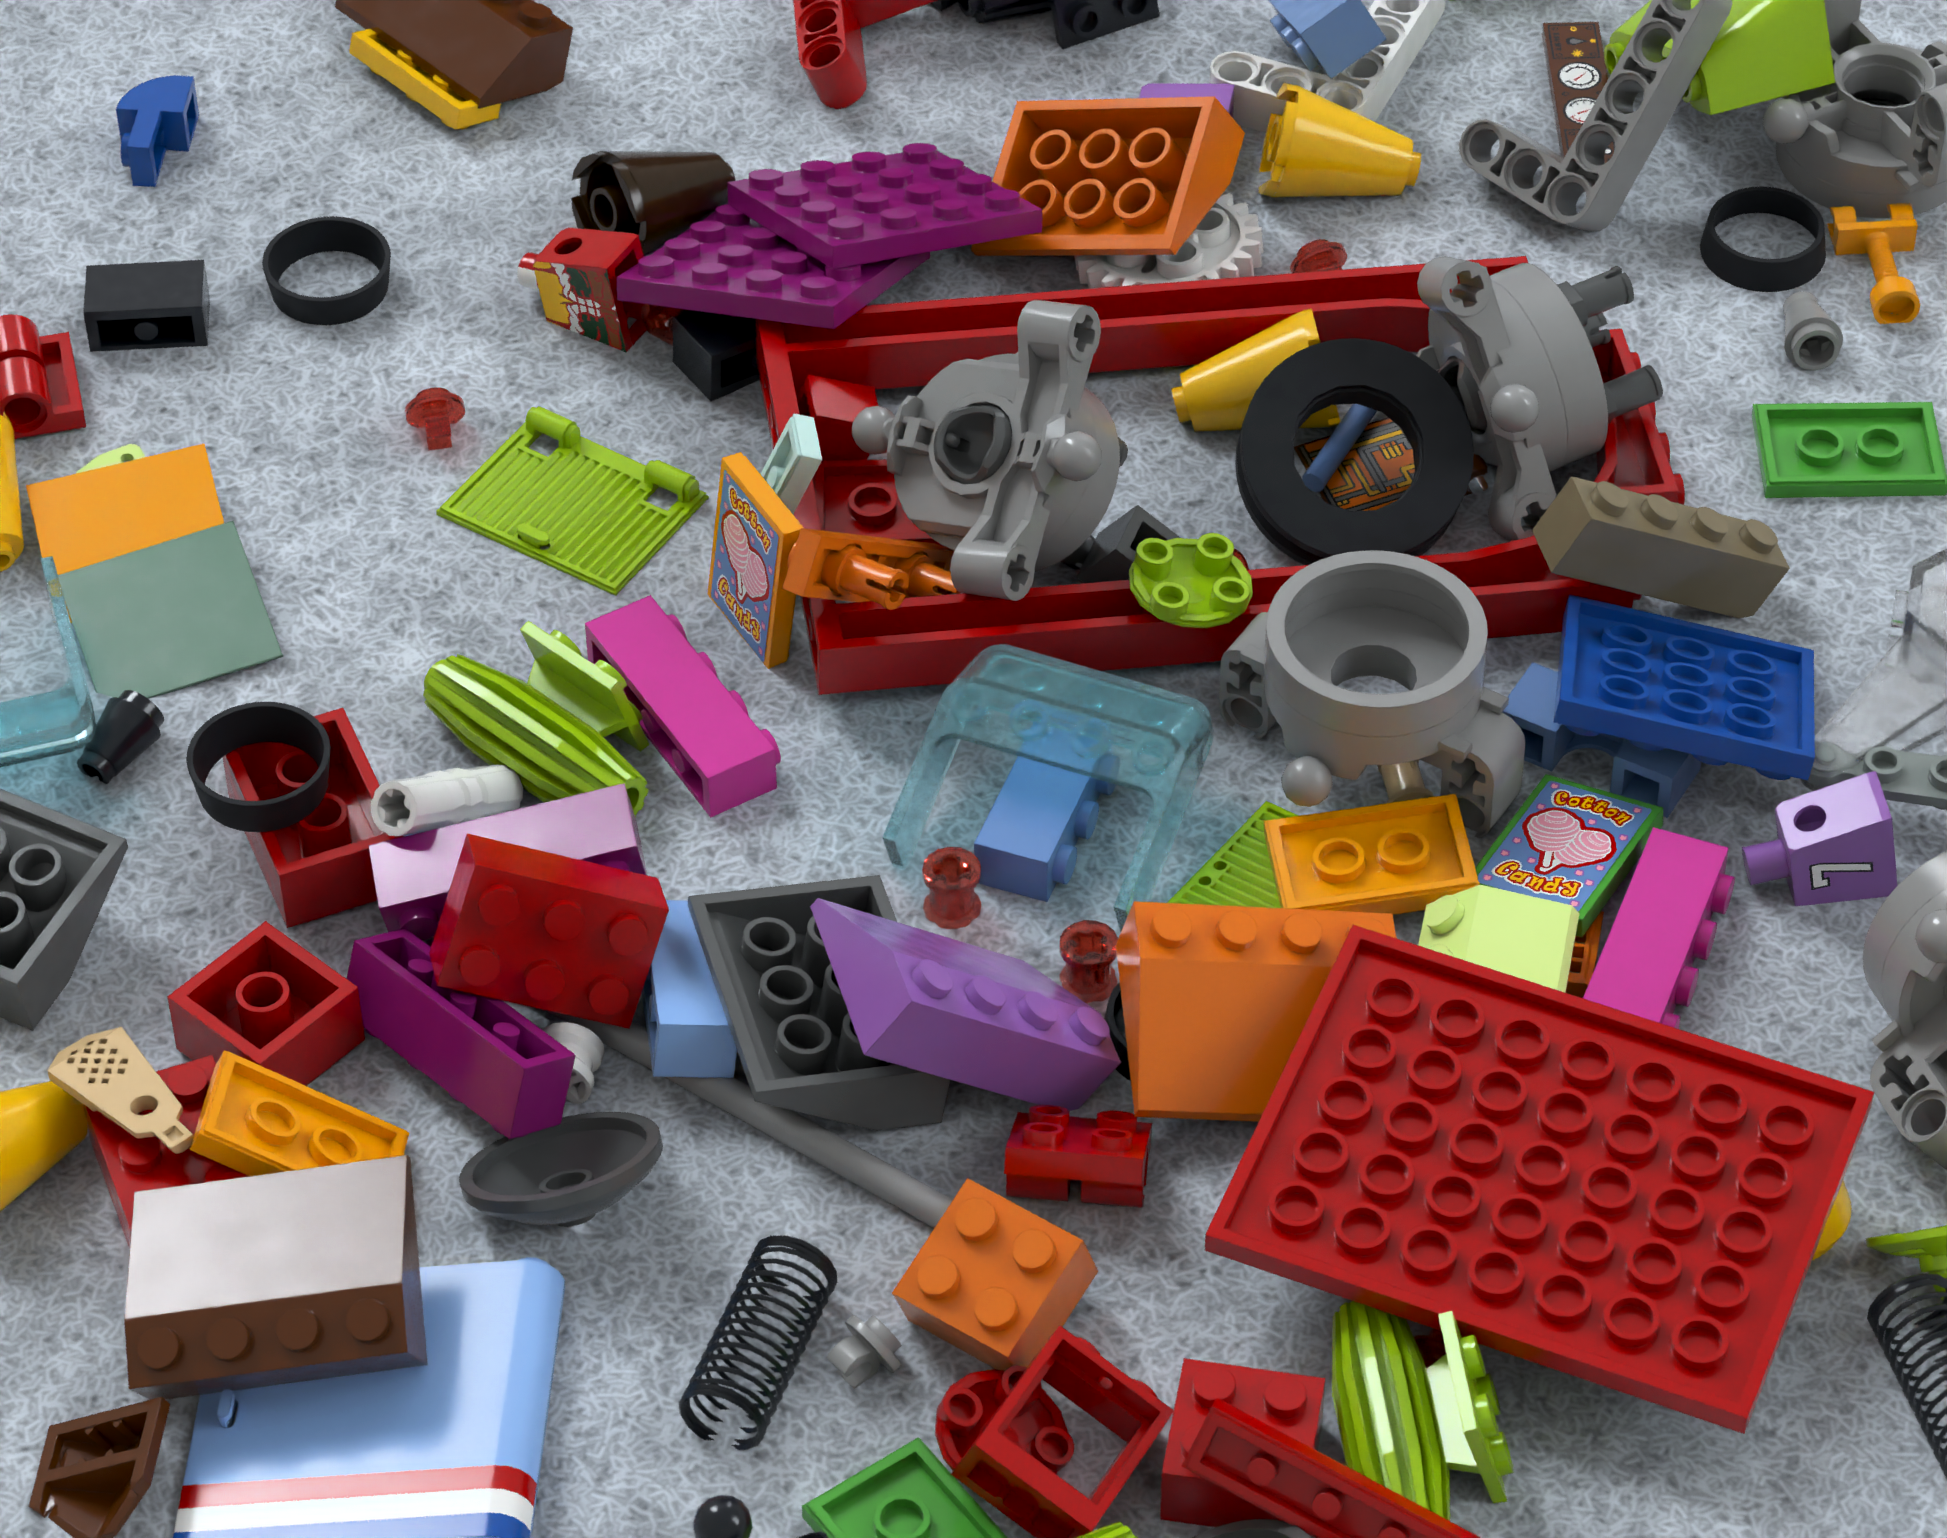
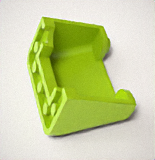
M1652 0L1648 1L1610 36V42L1604 48V60L1610 75ZM1691 0V9L1694 8L1700 0ZM1732 0L1730 13L1684 93L1682 100L1686 103L1690 102L1692 107L1699 112L1714 115L1835 83L1825 1ZM1672 39L1668 40L1663 47L1662 60L1666 59L1672 50Z

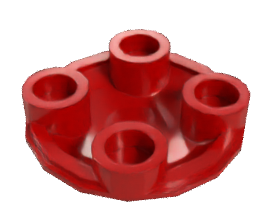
M1015 1365L1007 1368L1005 1371L991 1369L972 1372L948 1388L937 1407L935 1436L942 1457L952 1471L1027 1367ZM1040 1381L1003 1435L1057 1475L1058 1471L1064 1468L1071 1460L1075 1444L1073 1438L1068 1433L1061 1410L1046 1391L1042 1389Z

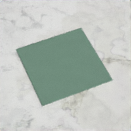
M234 521L57 575L96 693L119 697L123 691L132 690L146 698H152L283 657Z

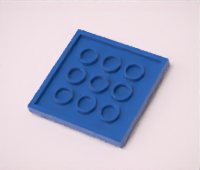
M1569 594L1563 615L1553 722L1563 724L1570 731L1583 736H1598L1602 733L1628 739L1631 744L1644 750L1660 751L1668 748L1690 753L1695 759L1709 765L1720 766L1729 762L1755 768L1761 775L1775 780H1787L1794 777L1808 781L1815 759L1814 650Z

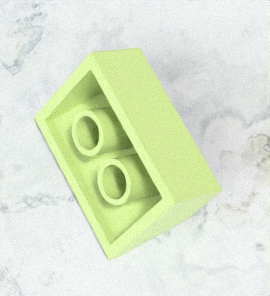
M1477 885L1453 895H1445L1432 903L1426 904L1418 946L1566 993L1580 913L1572 905Z

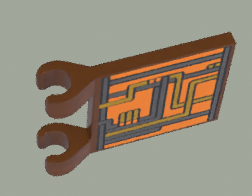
M1389 418L1369 423L1324 489L1318 492L1322 500L1349 511L1377 510L1397 501L1411 485L1415 473L1413 448L1402 428ZM1330 436L1294 446V450L1306 471ZM1474 454L1470 481L1476 477L1482 490L1485 491L1488 489V484L1482 475L1488 473V467L1479 455ZM1469 486L1465 495L1473 494Z

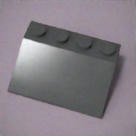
M0 789V1017L33 1031L68 984L125 856L128 844L123 837L3 789Z
M880 875L692 895L688 897L687 906L755 1102L876 1131L942 1123L950 1079L863 1054L810 908L815 900L820 898L897 922Z

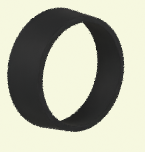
M1762 186L1739 189L1720 198L1711 208L1700 242L1701 256L1706 266L1717 277L1736 287L1758 292H1779L1794 289L1811 281L1824 266L1826 259L1824 221L1818 209L1811 202L1791 191ZM1749 213H1766L1782 216L1799 223L1814 236L1815 241L1806 250L1796 255L1779 259H1763L1751 257L1732 249L1720 239L1715 227L1734 216Z
M318 217L298 222L276 235L265 249L262 266L272 298L276 306L284 314L307 324L336 325L367 315L383 301L389 286L391 252L385 237L367 223L347 217ZM328 251L349 252L362 256L371 261L380 271L365 286L353 292L333 297L300 295L285 289L278 283L283 272L296 261L312 254Z
M253 702L224 710L206 721L191 739L186 761L199 800L205 811L214 820L239 831L268 832L298 823L320 805L328 788L331 747L325 728L310 713L285 703ZM275 742L294 746L311 756L319 767L312 778L298 789L269 800H236L222 796L205 785L210 770L222 757L240 747L255 743Z

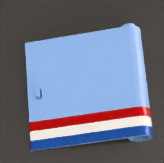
M533 1257L514 1261L419 1267L427 1365L234 1391L225 1389L219 1393L200 1395L173 1538H531L565 1293V1279L562 1274L546 1261ZM236 1407H238V1408H237V1413H236V1418H235V1423H234V1425H233L235 1409H236Z

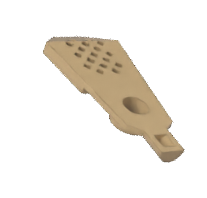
M122 1027L83 1037L58 1052L47 1072L50 1081L92 1111L98 1110L134 1137L146 1138L156 1136L173 1153H182L192 1144L194 1135L179 1121L183 1112L182 1105ZM145 1110H154L147 1115H137Z

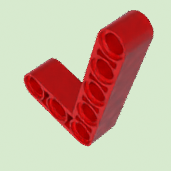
M793 0L799 61L820 101L828 107L842 109L854 104L866 91L867 78L861 28L937 0Z

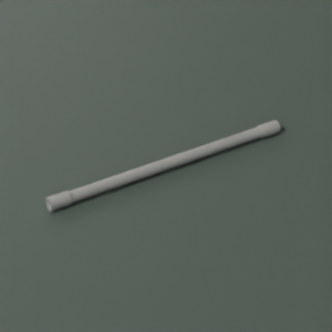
M544 1010L564 1022L579 1024L590 1029L605 1045L652 1070L647 1029L632 1021L630 1029ZM664 1077L935 1228L953 1201L950 1197L797 1112L755 1102L750 1086L735 1078Z

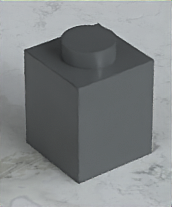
M1136 505L1098 533L1077 578L1083 583L1129 580V569L1135 559L1136 548L1141 541L1147 538L1170 540L1181 537L1139 505Z

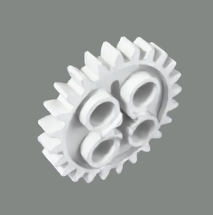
M1228 193L1219 197L1175 255H1075L1076 270H1078L1080 283H1088V289L1254 276L1253 268L1262 266L1261 254L1264 253L1262 228L1259 227L1257 214H1249L1248 204L1244 202L1234 205L1233 194Z

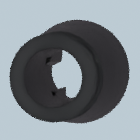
M125 690L119 697L110 698L83 750V754L77 760V766L80 771L89 777L98 776L100 782L108 784L114 776L118 775L160 738L159 728L164 722V716L160 709L148 698L132 690Z

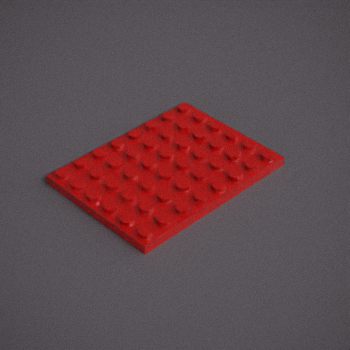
M1352 925L1205 1234V1251L1440 1331L1441 1326L1438 1314L1452 1311L1462 1338L1475 1335L1478 1344L1745 1434L1867 1120L1874 1092Z

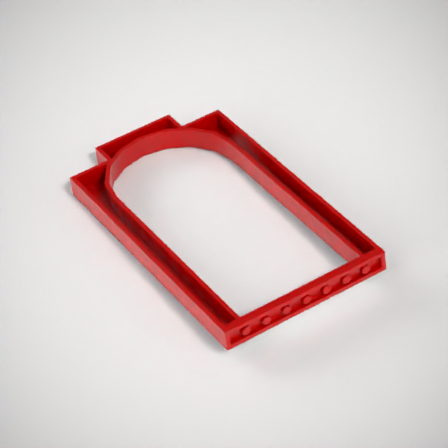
M1526 256L1467 260L1486 267L1489 275L1521 263H1528ZM1426 263L866 305L835 329L756 319V361L772 447L774 449L789 418L794 413L800 414L796 395H798L808 374L870 386L875 389L926 386L934 376L952 362L964 359L981 360L999 354H1016L1018 352V319L1022 309L1028 302L1033 300L1087 305L1093 307L1097 312L1100 320L1101 334L1098 347L1092 358L1089 373L1197 365L1300 311L1311 308L1320 343L1336 339H1370L1397 346L1408 352H1418L1420 349L1430 346L1428 317L1431 308L1423 303L1418 294L1417 286L1420 271ZM1622 328L1609 329L1610 342L1592 348L1603 383L1641 368L1639 355L1637 352H1630ZM1655 402L1613 418L1608 424L1606 441L1600 451L1596 453L1598 475L1594 482H1609L1620 489L1648 496L1657 494L1671 502L1684 505L1685 490L1683 479L1679 473L1673 474L1667 434L1665 432H1658L1655 424ZM811 480L793 515L804 528L822 530L813 481ZM1534 535L1467 552L1415 556L1430 561L1454 574L1474 593L1484 610L1487 620V638L1562 632L1563 615L1569 594L1627 608H1632L1633 601L1640 600L1642 596L1641 594L1551 573ZM1308 565L1247 570L1252 580L1253 596L1245 612L1227 624L1210 628L1181 627L1158 619L1140 606L1130 590L1129 580L1030 588L1025 597L1018 601L966 593L904 598L901 605L894 610L886 609L881 604L873 601L836 604V600L802 596L800 598L818 694L823 695L1221 661L1223 654L1250 622L1261 612H1268L1270 604L1280 587L1291 576Z

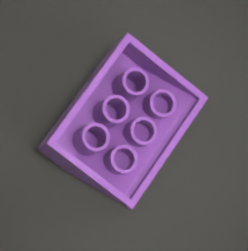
M817 898L810 906L865 1056L1037 1105L1064 1107L1069 1111L1079 1109L1121 1063L1109 1035V1026L1101 1013L1025 961Z

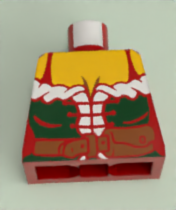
M566 228L561 230L539 254L528 252L520 260L517 270L518 282L521 286L539 290L546 320L550 323L627 353L658 319L655 305L617 300V277L636 265L638 260L644 257L639 235ZM629 316L637 319L630 328H628L627 324Z

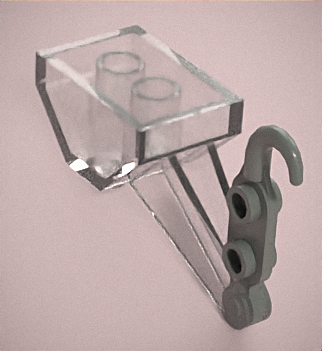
M1946 548L1912 565L1908 591L1895 590L1890 627L1901 628V635L1888 634L1885 656L1827 724L1816 734L1815 759L1809 780L1800 779L1808 789L1815 791L1868 772L1876 771L1886 801L1891 800L1933 806L1938 809L1947 810V755L1936 756L1909 752L1937 736H1940L1947 743Z

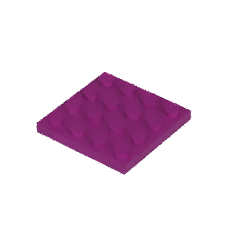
M927 143L908 144L903 147V152L890 155L879 152H860L852 155V161L837 164L824 160L807 161L800 165V170L784 173L774 169H760L750 172L748 179L727 182L728 204L832 269L1042 232L1041 208L1021 198L1017 191L1001 187L992 182L990 176L976 173L964 166L963 161L950 158L937 151L935 145Z
M729 204L718 206L714 213L702 221L691 224L690 229L678 237L666 241L663 247L649 256L640 258L636 265L617 277V300L835 329L930 258V252L832 269Z

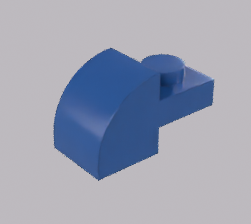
M175 75L148 80L129 90L117 104L116 114L121 139V162L124 167H130L133 186H156L166 150L189 151L199 118L194 76Z

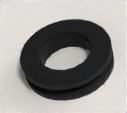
M1358 338L1330 340L1296 352L1275 367L1263 380L1249 404L1238 436L1235 459L1236 478L1243 503L1258 529L1280 551L1301 564L1310 565L1333 555L1354 551L1378 550L1421 556L1444 535L1467 492L1473 469V438L1467 415L1457 395L1447 381L1425 361L1402 348L1385 342ZM1359 404L1385 414L1402 428L1413 448L1415 473L1409 488L1397 501L1377 510L1349 511L1324 502L1305 486L1295 467L1293 440L1296 431L1311 414L1331 405Z

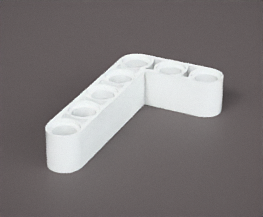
M1374 0L1368 12L1387 40L1332 79L1328 75L1246 52L1231 51L1217 55L1212 60L1210 65V84H1234L1233 119L1240 126L1264 133L1267 131L1271 113L1283 114L1286 100L1276 98L1283 83L1298 85L1375 122L1444 13L1446 0Z

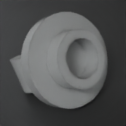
M852 1315L845 1324L853 1336L841 1340L827 1355V1359L838 1369L836 1372L855 1389L874 1376L880 1364L885 1366L891 1373L899 1369L901 1363L894 1353L902 1345L894 1334L875 1316L872 1315L864 1323L858 1317Z

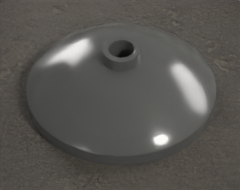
M593 1112L562 1117L560 1125L532 1132L524 1137L509 1139L505 1136L488 1145L465 1164L459 1176V1183L465 1201L489 1216L529 1225L557 1224L561 1227L576 1226L591 1220L596 1213L617 1203L646 1178L661 1156L663 1142L656 1123L638 1114Z

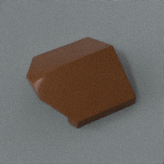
M158 1397L49 1426L29 1507L42 1517L46 1518L49 1514L48 1518L74 1538H113L117 1536L151 1486L170 1403L163 1397Z

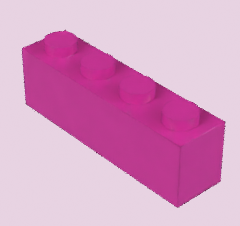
M650 595L585 623L588 661L595 664L598 660H603L615 668L625 679L627 686L623 691L627 699L642 714L643 719L639 724L644 734L710 818L777 788L776 765L781 762V755L774 737L767 729L759 730L750 719L741 696L735 690L728 691L720 682L711 659L706 653H697L687 641L685 631L675 615H666Z
M1655 827L1652 828L1583 999L1679 1029L1680 1016L1673 1013L1677 1004L1689 1007L1693 998L1699 975V969L1692 967L1695 957L1707 960L1710 955L1717 929V922L1710 921L1713 912L1726 913L1733 893L1735 877L1725 874L1728 847Z

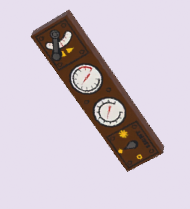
M1599 22L1543 23L1542 40L1560 154L1563 158L1608 80ZM1614 141L1609 144L1605 151V163L1613 156L1615 150Z

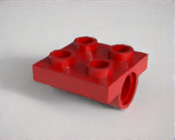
M7 314L0 316V415L3 416L5 412L9 417L14 430V439L86 427L69 332L39 336L38 328L33 321L21 315Z
M1036 1105L1029 1108V1113H1017L1005 1147L1004 1174H1006L1007 1197L1068 1202L1071 1180H1082L1081 1203L1143 1208L1145 1197L1143 1195V1188L1146 1186L1152 1123L1137 1122V1117L1133 1113L1114 1110L1097 1113V1118L1069 1116L1070 1111L1068 1109L1054 1105Z

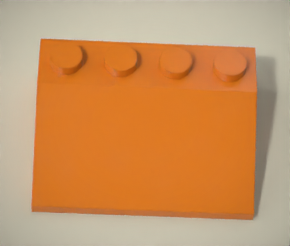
M1215 96L1017 101L992 182L1005 189L1017 191L1021 198L1041 208L1042 232L972 244L971 251L976 256L1175 255L1231 183L1245 132Z
M1134 901L1117 940L1116 953L1135 1117L1259 1122L1352 925L1396 938L1393 914Z

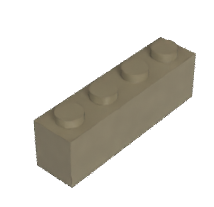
M1573 476L1570 477L1532 529L1551 573L1735 618L1753 616L1790 569L1779 548L1776 534L1769 526L1758 520L1750 519L1746 521L1719 514L1708 507L1695 508L1671 502L1657 494L1648 496L1620 489L1609 482L1601 481L1597 483Z

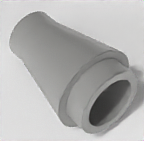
M1806 291L1793 293L1783 304L1785 315L1784 348L1786 355L1792 362H1796L1806 370L1824 369L1830 366L1839 355L1843 344L1842 331L1818 304L1813 294Z

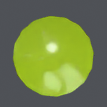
M1207 533L1199 537V539H1144L1138 544L1135 559L1129 569L1130 590L1140 606L1158 619L1181 627L1210 628L1227 624L1245 612L1253 596L1251 576L1242 562L1233 555L1234 545L1232 541L1218 533Z

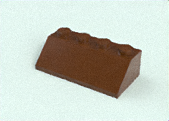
M336 0V9L363 28L376 32L377 38L397 52L400 49L410 56L412 62L431 76L437 75L449 84L448 88L465 100H472L478 104V109L548 91L563 82L573 27L555 16L549 7L536 3L534 0Z

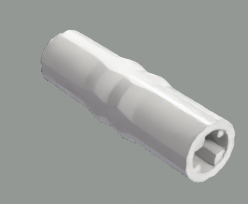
M496 764L470 769L453 768L445 771H433L423 776L393 780L381 784L375 790L374 797L371 800V814L374 823L380 831L386 832L389 836L421 833L519 809L520 802L523 799V786L516 772L509 769L506 765Z

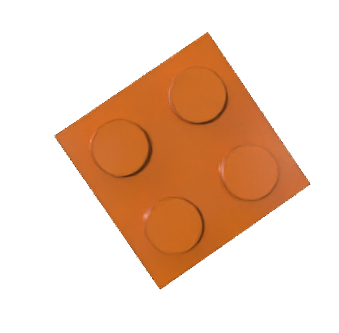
M967 1178L892 1294L908 1321L989 1366L1005 1371L1007 1368L1015 1365L1028 1367L1058 1326L1063 1327L1098 1273V1269L1082 1239Z

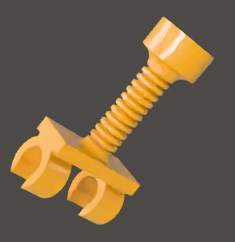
M1910 203L1887 204L1891 220L1857 222L1853 206L1830 207L1834 223H1827L1832 245L1834 246L1835 255L1868 254L1877 283L1871 289L1869 295L1876 321L1879 324L1911 322L1920 311V301L1911 280L1899 277L1892 252L1914 251L1918 225L1916 219H1914L1912 205Z

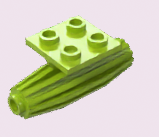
M529 620L520 628L535 659L527 683L460 654H457V657L451 655L446 659L439 660L428 670L424 679L423 696L426 698V701H424L425 705L473 754L489 765H506L509 769L514 770L519 776L523 788L544 803L624 783L634 814L636 815L645 804L643 802L644 798L648 794L646 779L604 738L613 733L641 752L649 746V742L639 724L643 719L642 714L627 699L623 691L627 683L621 674L603 660H598L593 664L582 657L579 648L562 632L553 630L548 634Z
M1355 1301L1345 1302L1340 1306L1339 1312L1335 1311L1332 1317V1397L1346 1466L1449 1521L1450 1469L1481 1474L1492 1503L1507 1502L1502 1476L1514 1473V1468L1503 1431L1498 1432L1495 1416L1501 1414L1500 1404L1491 1374L1485 1373L1482 1355L1475 1335L1462 1338L1452 1311L1438 1314L1446 1354L1426 1368L1405 1318Z

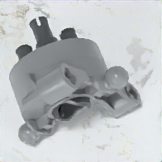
M1447 256L1436 257L1425 264L1420 271L1417 282L1419 296L1423 303L1431 308L1428 317L1430 346L1420 349L1417 357L1435 369L1447 381L1460 400L1470 424L1474 454L1479 455L1485 463L1498 467L1488 509L1489 523L1493 530L1503 538L1513 541L1531 537L1534 535L1532 529L1557 496L1550 472L1600 451L1606 441L1608 424L1613 418L1656 402L1663 395L1661 381L1651 365H1646L1603 383L1592 349L1598 345H1605L1610 342L1609 329L1599 330V327L1607 324L1603 312L1622 304H1629L1634 300L1631 281L1625 272L1622 273V268L1619 266L1612 267L1609 271L1574 285H1570L1567 281L1556 285L1543 270L1530 263H1521L1489 275L1487 268L1479 263ZM1528 505L1530 507V514L1526 510ZM1521 517H1523L1525 522L1524 526H1521Z
M1042 300L1030 301L1022 309L1018 319V352L1016 354H999L981 360L964 359L952 362L934 376L917 397L908 395L900 404L896 416L887 408L871 406L866 407L857 414L852 423V437L862 451L874 455L887 452V471L894 474L898 498L907 517L932 539L954 551L950 566L951 580L954 587L960 593L1018 601L1029 592L1033 583L1034 572L1048 568L1058 562H1062L1074 570H1080L1096 539L1091 534L1099 525L1112 500L1117 484L1119 467L1123 465L1127 458L1128 448L1126 443L1118 437L1115 424L1105 405L1095 394L1085 388L1092 358L1098 347L1101 334L1098 314L1091 306Z

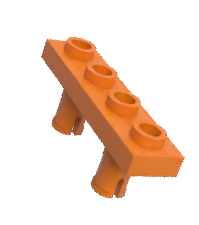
M801 528L798 540L789 553L787 561L788 572L782 588L802 597L851 602L873 601L889 610L899 607L904 598L960 594L951 580L950 566L954 551L934 543Z

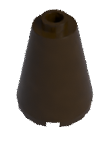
M599 151L582 157L573 171L572 180L580 178V195L571 197L572 211L577 228L626 232L639 235L644 256L663 245L666 241L690 229L691 224L702 221L714 213L718 206L728 204L727 182L735 181V175L731 166L714 152Z

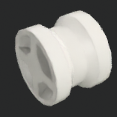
M569 1022L552 1023L545 1027L543 1031L576 1055L566 1100L570 1103L582 1104L587 1101L594 1086L593 1072L597 1071L602 1063L605 1054L604 1044L595 1033L579 1024Z

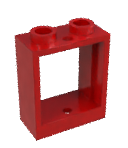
M1059 1325L1035 1355L951 1475L1035 1538H1077L1094 1530L1172 1416L1174 1410L1158 1399L1155 1392L1148 1385L1131 1379L1103 1358L1090 1342L1072 1335ZM1041 1380H1044L1126 1442L1088 1498L1003 1435Z

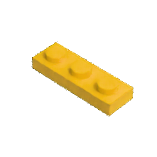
M366 29L352 33L350 54L370 67L374 74L385 78L403 91L410 100L418 102L435 114L446 126L455 130L466 129L472 125L498 119L501 103L478 109V104L472 100H465L448 88L449 84L437 75L431 76L412 62L410 56L400 49L397 52L377 38V33L373 30Z

